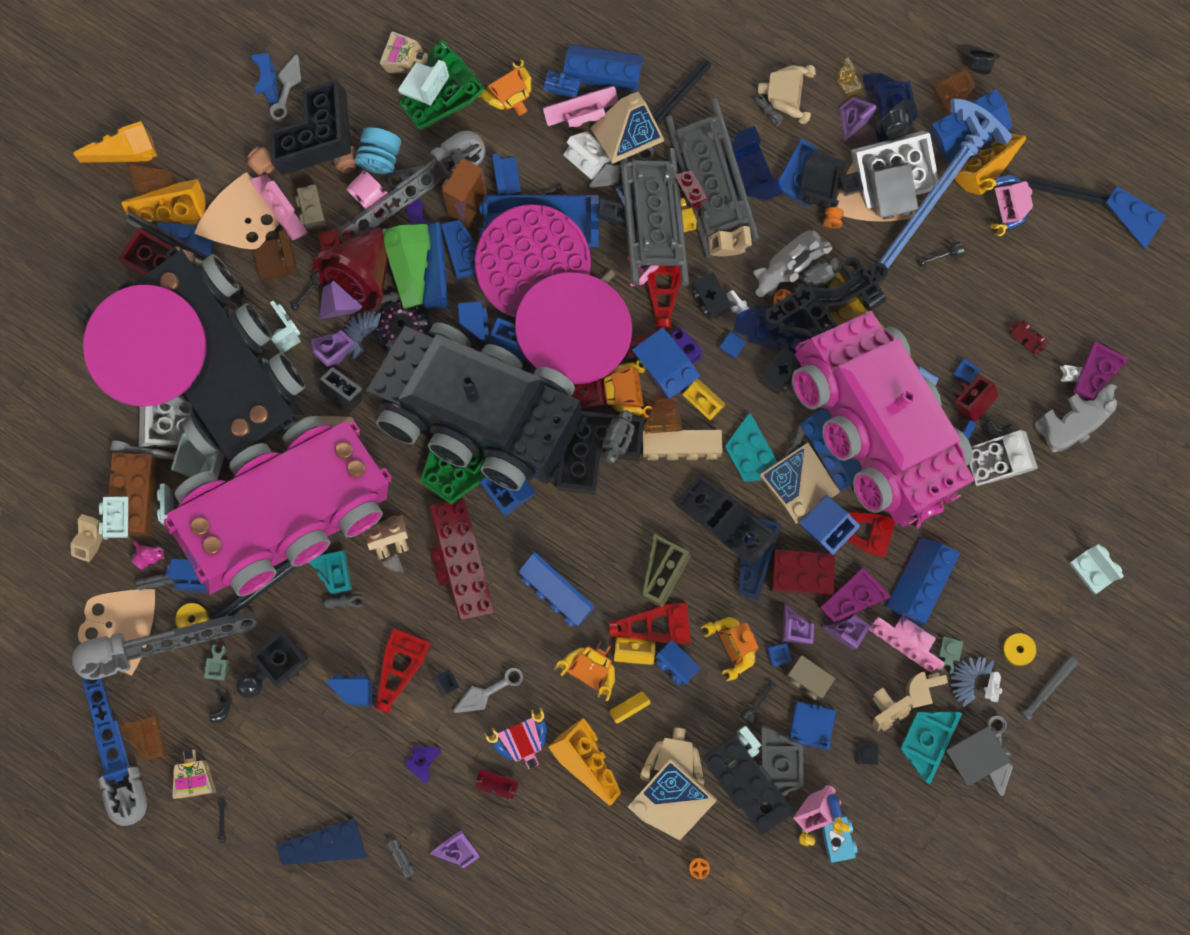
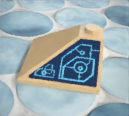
M639 92L620 99L605 113L606 116L601 117L590 128L612 164L664 141L646 102Z
M806 443L759 475L791 524L799 523L825 495L833 498L840 492L809 443Z
M670 758L635 797L628 808L642 821L681 840L718 799L674 759Z

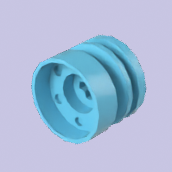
M364 128L360 138V145L362 147L357 149L355 163L370 172L378 174L393 173L394 164L396 163L395 155L399 153L401 139L397 135L383 129Z

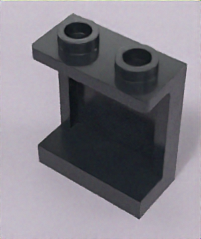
M815 151L804 155L797 199L803 200V203L808 205H819L822 209L837 206L839 201L835 199L840 171L846 168L847 161Z

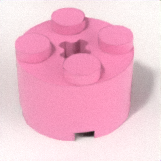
M365 170L346 189L365 209L388 194ZM377 208L374 213L376 214L381 208Z

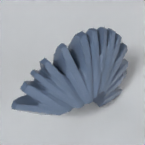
M365 311L363 317L358 313V321L352 317V322L348 321L351 327L345 325L348 328H344V331L347 332L345 334L355 342L348 354L353 353L352 358L354 360L364 352L361 341L377 328L381 313L378 312L376 315L375 311H372V313Z
M971 657L969 658L970 667L964 660L961 661L963 665L958 664L960 668L955 667L959 672L953 671V674L956 676H951V679L960 682L951 684V686L958 687L957 690L953 691V694L958 693L955 695V698L960 697L957 699L958 702L965 700L962 704L963 707L976 698L974 696L975 678L978 674H990L994 665L993 660L985 667L986 658H983L981 662V657H978L975 666Z

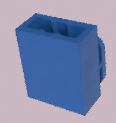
M171 559V564L167 566V575L170 580L176 582L173 584L174 589L181 592L209 593L204 584H201L196 577L195 570L189 560Z

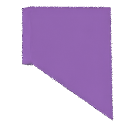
M852 97L839 108L844 141L849 139L873 118L876 110L874 104Z
M332 281L323 287L319 319L352 314L362 308L356 300L337 283Z
M342 330L338 333L311 339L313 354L326 366L339 365L355 344Z
M784 603L782 642L813 644L814 624H810Z
M854 614L853 617L822 626L821 628L853 651L860 645L870 625Z
M463 830L429 853L460 865L463 869L480 857Z

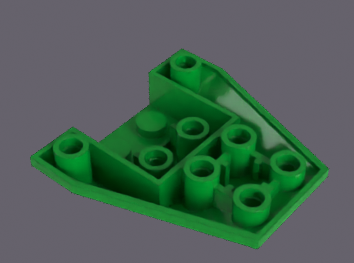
M443 39L428 53V61L426 64H423L432 68L438 60L446 63L449 78L433 103L429 105L405 95L399 103L419 130L471 104L485 90L483 84Z
M430 450L420 482L447 502L453 504L486 478L481 471L486 458L480 454L478 457H472L467 467H457L442 460Z

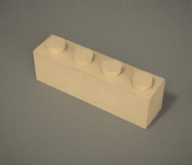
M643 430V457H647V460H659V457H667V460H678V457H686L687 460H697L698 457L716 460L722 455V430Z

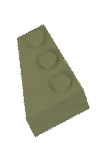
M654 534L643 596L649 602L663 608L691 555L689 551Z

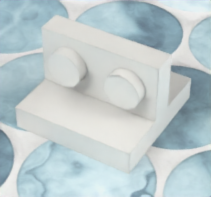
M587 131L571 136L566 142L570 146L564 153V156L590 179L597 175L604 163L610 162L599 142Z

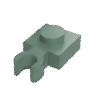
M942 637L938 657L944 658V666H949V674H952L954 671L953 661L958 662L960 660L963 642Z
M213 645V659L207 658L204 678L226 681L228 660H222L226 653V646H222V651L217 653V645Z

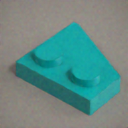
M346 551L320 555L308 562L316 570L317 575L323 580L331 594L352 590Z

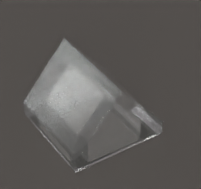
M397 554L383 562L385 569L401 574L405 571Z

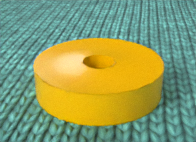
M186 604L176 614V625L178 628L209 621L208 612L199 604ZM191 616H195V621L193 623H190L189 621Z
M1017 633L1011 635L1003 644L1002 650L1005 659L1015 666H1023L1030 663L1036 655V645L1033 639L1026 634ZM1017 646L1022 648V653L1017 652Z

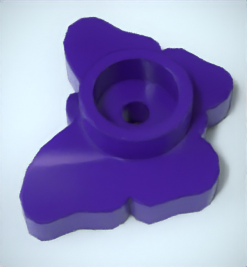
M414 746L412 748L413 755L411 759L406 761V766L423 783H426L430 776L428 767L432 765L431 761L440 755L441 749L439 747Z

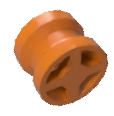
M835 207L826 208V219H824L823 225L833 229L841 228L843 223L841 217H843L844 211Z
M786 289L777 291L773 299V305L792 293ZM784 306L785 310H789L790 306Z
M695 858L689 864V872L694 878L703 879L708 876L710 867L706 860Z

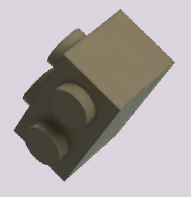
M316 184L297 189L298 196H295L298 208H302V213L299 214L302 225H306L309 232L327 228Z
M802 655L786 676L790 679L788 682L796 688L802 687L805 689V694L813 700H816V698L822 699L836 679Z

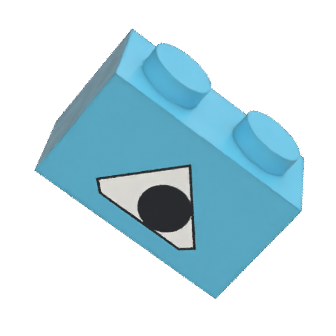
M843 817L841 820L849 825L850 830L848 833L842 830L843 835L833 831L835 820L832 824L821 827L830 863L856 858L855 853L858 852L855 840L852 841L850 833L853 832L851 820H847V817Z

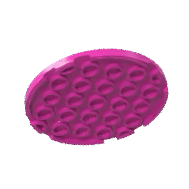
M523 205L500 214L485 229L476 250L475 270L481 290L490 303L504 314L516 318L519 305L526 293L541 280L561 273L590 275V251L582 231L569 217L547 206Z
M561 273L541 280L526 293L517 311L515 335L521 353L534 369L548 367L566 376L573 384H585L607 376L618 367L629 349L632 337V322L625 302L607 283L587 274Z
M131 286L110 295L93 312L84 334V358L88 371L95 383L112 398L133 406H157L182 395L191 387L197 375L200 374L206 356V335L196 311L181 296L158 286Z

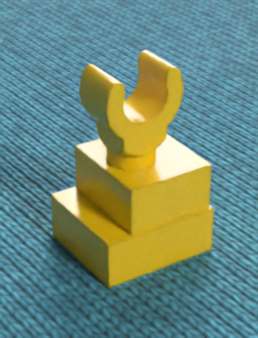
M683 197L681 198L684 232L696 230L697 220L692 208L687 209L685 198Z

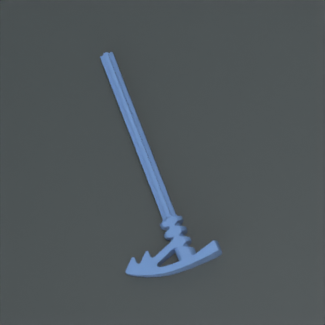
M950 99L951 113L958 112V120H966L971 134H967L965 137L966 142L963 141L960 144L962 147L961 151L878 263L885 264L887 268L890 267L969 157L972 155L976 156L978 153L977 148H982L983 141H987L989 138L988 133L992 134L995 141L1000 144H1007L1011 139L1012 135L981 106L962 99ZM976 115H978L981 118V123H979Z

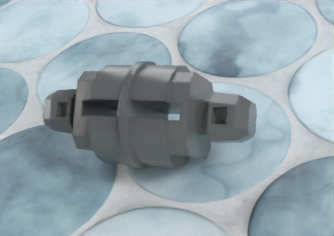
M833 257L827 262L819 260L813 265L808 266L798 277L801 284L798 283L793 288V291L795 292L802 287L825 288L836 277L833 271L840 267V261Z
M623 410L618 419H612L605 432L606 435L602 447L607 450L604 458L608 463H614L620 454H625L632 441L631 438L635 426L631 424L632 412L628 410Z

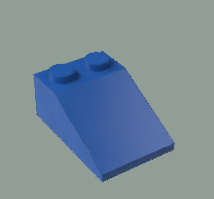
M664 327L632 349V352L664 398L671 399L700 377L692 362Z

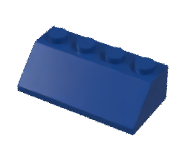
M569 45L563 73H566L567 76L580 78L582 84L602 87L613 85L615 89L638 92L643 56Z
M997 89L972 102L988 111L1007 130L1012 129L1007 104ZM957 112L933 123L928 133H930V137L946 162L950 163L961 151L962 147L960 144L963 141L966 142L965 137L967 134H971L966 120H958ZM976 115L979 123H981V118L978 115ZM988 133L989 138L987 141H983L984 144L994 139L992 134Z
M437 222L428 226L431 244L430 250L427 251L426 261L428 266L424 272L425 287L422 302L426 310L449 308L443 234L440 223Z
M823 408L811 415L800 425L839 490L842 491L853 486L854 477L858 472L862 471V466L858 460L851 458L845 461L839 460L828 450L822 432L823 425L831 419V414L828 409Z
M920 538L885 608L901 616L903 615L920 626L926 624L960 553L942 543Z
M534 552L519 571V574L522 576L520 580L527 587L532 585L536 589L534 593L541 600L546 598L551 603L549 607L557 614L560 611L565 616L564 621L571 627L575 625L578 628L594 611V606L537 553Z

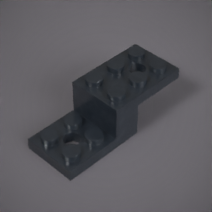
M700 474L675 502V505L702 525L714 538L752 566L757 563L778 537L776 532L748 513L739 502ZM705 496L704 502L697 504L699 498ZM750 536H755L753 542L747 543V539Z
M736 734L702 757V760L737 809H743L761 836L795 813L760 762L756 763ZM733 758L736 760L737 765L734 768H728L725 765V761ZM769 802L772 808L770 811L765 812L760 808L761 804Z

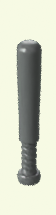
M1070 655L1065 659L1038 692L1036 699L1026 710L1020 712L1024 719L1030 721L1032 719L1031 715L1040 704L1045 702L1079 663L1075 656Z

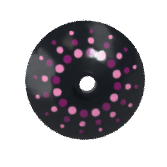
M398 300L389 303L380 310L379 313L381 315L378 326L374 330V335L379 346L389 353L404 326L423 333L429 332L432 325L429 315L420 305L404 309L402 301ZM400 322L405 323L403 327H398Z

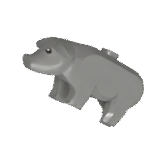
M813 230L800 234L771 259L768 269L760 268L753 271L759 285L756 295L763 297L768 293L769 296H772L780 282H794L798 279V273L805 269L812 260L819 258L823 254H828L832 250L830 243L827 241L822 242L819 234Z
M1108 384L1097 394L1095 400L1086 401L1078 394H1075L1068 399L1072 411L1068 412L1062 420L1056 417L1053 410L1035 423V428L1039 434L1044 436L1050 450L1053 453L1061 452L1078 441L1082 444L1091 438L1089 434L1097 430L1116 410L1117 400L1114 397V391L1117 386Z

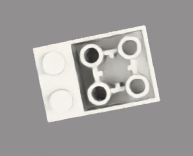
M1022 430L971 447L972 460L969 465L976 486L1038 469L1027 434Z

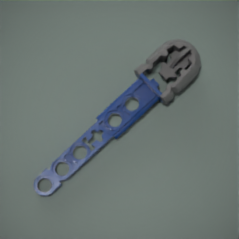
M81 677L95 728H93L105 773L104 776L98 779L100 789L103 790L102 797L107 814L118 825H132L142 819L147 809V798L142 781L139 780L138 767L129 766L117 721H114L103 678L96 679L95 682L90 683L87 679ZM95 691L102 692V699L98 702L92 699ZM102 705V711L107 713V715L104 716V720L98 718L101 712L98 707L95 708L94 706ZM106 729H111L113 732V736L109 740H104L102 737ZM112 748L118 750V756L115 759H109L107 756L108 751ZM129 775L128 779L129 783L132 784L133 792L129 791L127 786L117 789V795L114 798V789L111 787L110 781L115 780V782L124 780V776Z

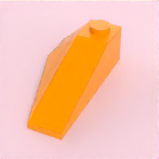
M142 121L118 129V134L112 137L110 135L104 136L103 141L100 143H90L73 152L80 163L149 161L157 156L152 137Z
M1010 133L1012 137L1007 144H1000L995 141L991 143L992 147L984 150L979 149L976 156L966 161L955 176V181L966 192L976 195L985 193L986 190L981 189L987 187V182H980V180L987 178L995 180V178L999 177L1025 142L1026 136Z
M198 179L180 182L122 201L121 203L127 216L130 212H133L148 222L160 221L164 223L198 225L206 212L205 195Z
M582 718L560 734L548 748L561 765L610 806L621 794V791L612 771L607 769L603 759L606 757L598 749L596 734L586 720Z

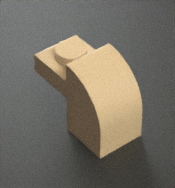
M743 226L733 232L718 231L708 236L710 255L733 256L745 253V248L752 245L750 227Z
M81 514L78 518V534L71 542V556L90 563L103 539V534L99 535L100 520Z
M921 672L913 676L906 687V696L909 695L913 701L911 708L932 704L929 688L948 683L946 675L940 676L939 673L927 675L928 679H926L925 672Z

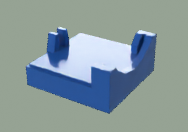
M269 53L251 55L253 62L259 66L261 71L260 80L255 86L256 94L265 93L270 105L278 103L276 70Z
M796 701L789 738L803 745L830 750V739L836 710Z

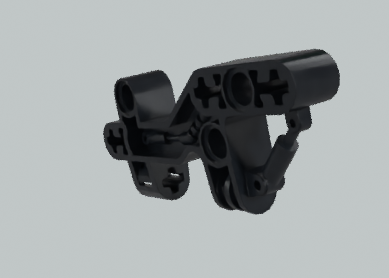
M847 258L840 270L841 276L846 281L844 284L835 289L802 287L770 307L766 311L762 323L769 330L778 328L780 331H791V334L811 339L837 327L828 311H839L858 299L861 305L870 312L886 302V296L879 285L886 278L888 268L883 263H875L865 269L857 258ZM847 266H852L855 271H849ZM801 297H802V298H805V297L807 298V300H806V299H802V300L799 302V304H798V301L800 300ZM784 306H790L793 311H786ZM811 311H816L819 317L813 316ZM799 314L803 316L811 329L796 326L791 328L787 327L784 323Z

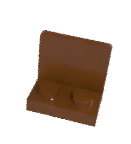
M287 230L279 231L280 238L266 241L259 248L253 249L261 281L298 273L291 239Z

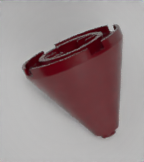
M375 228L319 253L312 262V270L317 269L319 273L316 278L324 287L332 281L337 283L362 306L360 311H374L382 302L388 264L383 230H386L384 228Z

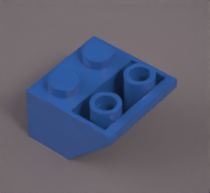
M482 302L459 303V322L462 333L483 349L490 339L488 326H485L488 324L486 307L483 308Z
M497 318L488 344L496 345L509 351L524 365L526 359L521 353L516 340L515 324Z
M487 477L480 482L481 487L504 517L536 495L526 480L518 491L506 489Z
M825 495L799 522L809 535L832 555L860 527L828 495Z
M673 640L655 657L657 661L655 665L663 672L667 670L672 675L670 679L677 686L681 684L684 687L701 669Z
M334 675L333 679H327V684L348 705L373 706V682L368 677L354 675L353 679H348V677L343 675Z

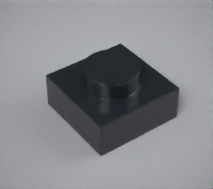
M858 172L839 177L844 196L863 192Z
M450 670L432 679L441 697L459 688Z
M857 743V764L878 765V744Z

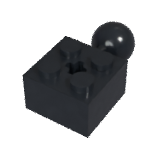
M281 629L250 655L260 669L255 673L248 672L242 674L236 683L237 691L244 698H254L261 692L262 682L267 678L275 687L280 688L307 666L310 660L287 632ZM279 655L284 656V661L282 663L278 662Z

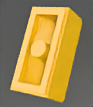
M699 379L692 382L682 394L710 421L726 405Z
M616 637L614 661L653 665L656 642Z
M642 691L611 709L609 714L615 724H618L647 707L651 702Z

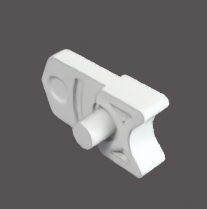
M733 290L729 291L727 297L733 306L731 308L732 312H736L740 318L746 315L745 312L749 310L747 302L745 300L741 301Z
M1061 366L1060 369L1063 372L1061 381L1077 382L1082 367Z
M991 672L988 687H984V692H986L985 698L991 699L992 702H998L999 694L1002 693V688H999L1001 679L999 672Z

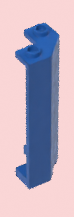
M484 195V201L480 202V214H484L483 228L479 230L480 238L488 225L505 211L523 205H541L556 209L569 217L582 231L588 247H599V219L596 218L599 195Z

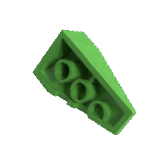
M399 225L383 230L386 253L403 308L407 309L421 305L425 287L424 272L428 266L426 261L427 251L430 250L431 244L428 225Z

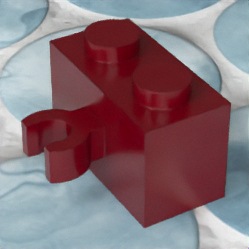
M978 375L969 386L966 383H961L962 392L954 390L957 397L954 403L959 416L976 422L999 397L995 383L981 375Z

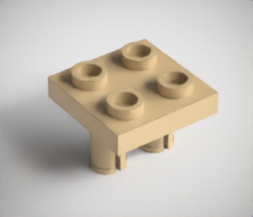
M403 515L391 516L385 521L377 522L365 531L369 550H376L378 559H383L382 551L385 558L390 555L387 545L391 543L395 544L397 553H402L401 545L404 552L409 549L406 542L408 536Z
M884 688L874 694L873 700L882 712L874 718L872 724L877 732L881 729L883 731L889 729L897 718L902 720L910 714L909 711L913 701L909 695L899 702H893Z

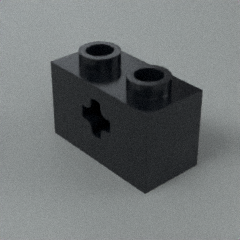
M714 272L693 282L691 293L695 300H699L702 305L700 306L702 314L705 317L708 316L710 321L731 310L732 305Z
M783 347L762 375L760 383L778 395L781 391L785 392L791 384L789 380L794 371L801 368L795 354ZM783 369L786 370V372L782 375L779 374V372Z
M332 367L319 379V392L347 413H350L362 402L363 389Z

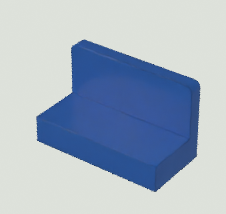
M500 154L492 155L498 195L520 194L521 188L516 158L500 159Z

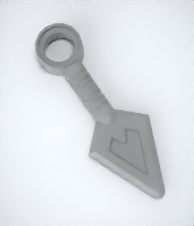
M294 55L277 75L283 84L278 103L271 106L270 114L272 119L278 123L284 122L288 117L285 105L290 88L302 82L298 55ZM277 109L284 110V114L280 117H276L274 112Z
M647 148L651 153L648 158H642L640 152H638L628 162L631 163L632 160L651 161L653 159V148ZM605 163L590 182L589 187L595 188L619 184L621 164L617 166Z
M112 441L110 451L113 453L152 454L160 459L174 460L176 455L175 453L158 449L130 446L120 441Z
M510 668L507 670L505 678L486 689L471 686L454 708V713L484 710L488 696L507 685H520L523 681V673L517 668ZM513 671L518 672L520 675V679L516 683L510 682L508 678L509 674Z
M992 716L987 721L990 729L992 728L991 722L994 719H999L1002 722V728L997 731L1000 736L997 740L1002 747L1001 733L1005 731L1007 724L1001 716ZM1010 763L989 774L1000 796L1004 795L1013 769Z

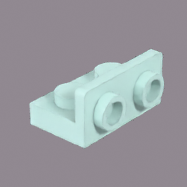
M103 497V503H99V514L103 515V522H99V535L103 534L104 540H108V538H128V497Z

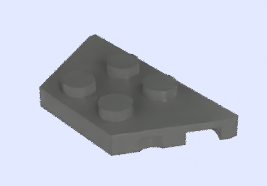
M762 726V766L784 796L790 791H795L804 786L803 744L766 726Z

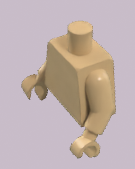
M791 65L770 74V83H759L758 93L768 95L769 103L773 108L794 118H799L798 122L801 124H806L810 120V112H800L803 75L814 78V75H816L814 66L809 65L804 68L803 66Z
M674 727L672 739L664 738L663 741L656 742L641 771L640 778L649 782L650 771L653 769L660 771L669 759L672 758L704 787L699 751L696 747H693V743L684 741L686 729Z

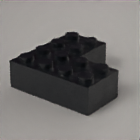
M337 79L302 91L303 122L270 132L271 163L282 175L351 154L347 92Z
M582 411L583 418H586L587 424L582 433L576 430L559 461L560 473L557 477L556 488L557 491L596 495L600 457H604L607 451L602 447L606 435L605 432L612 419H618L620 415ZM632 417L631 424L635 426L631 438L632 441L626 453L620 454L617 459L639 461L644 418Z

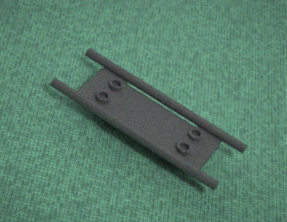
M717 98L710 101L715 115L713 118L709 117L676 130L672 116L665 117L671 142L676 150V159L680 172L692 170L708 200L702 201L700 209L695 210L692 208L697 220L696 226L706 258L713 256L709 252L708 236L718 231H726L747 223L748 227H750L752 241L760 239ZM720 139H722L723 145L726 151V155L729 161V165L732 171V175L735 181L740 201H738L737 195L734 189V185L731 179V175L728 169V165L725 159Z
M674 148L668 150L669 161L632 160L629 163L628 157L621 160L632 285L639 284L638 265L680 266L681 284L683 286L689 285L680 188L674 175L678 174L676 150ZM631 184H633L638 243H636Z

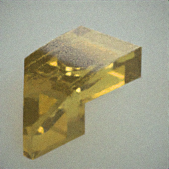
M848 57L844 60V65L839 72L838 85L845 98L863 92V86L857 78L855 68Z

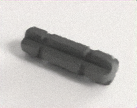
M167 573L165 575L160 574L147 577V579L136 580L138 590H145L147 587L163 586L166 583H175L169 579Z
M393 839L387 843V847L393 852L392 856L398 867L403 870L401 871L403 876L408 878L415 871L412 866H409L410 862L404 851L399 848L400 844L397 839Z

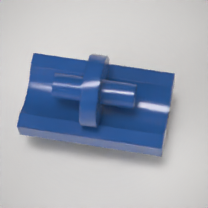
M548 71L543 90L575 98L578 94L581 79L567 76L563 72L559 74Z

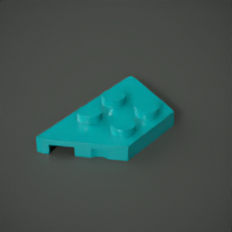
M748 414L726 444L725 450L743 482H763L759 475L778 462L752 414Z
M917 712L913 718L900 750L927 784L932 782L962 715L960 712Z

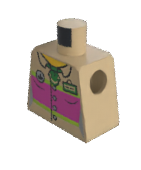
M391 32L380 64L388 73H409L416 62L426 64L428 54L423 53L422 47L416 40L396 32Z
M195 750L184 751V764L174 766L173 799L216 793L207 761H197Z

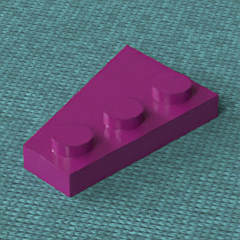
M1097 342L1092 343L1073 393L1091 401L1129 358Z
M863 567L820 609L834 623L891 596Z

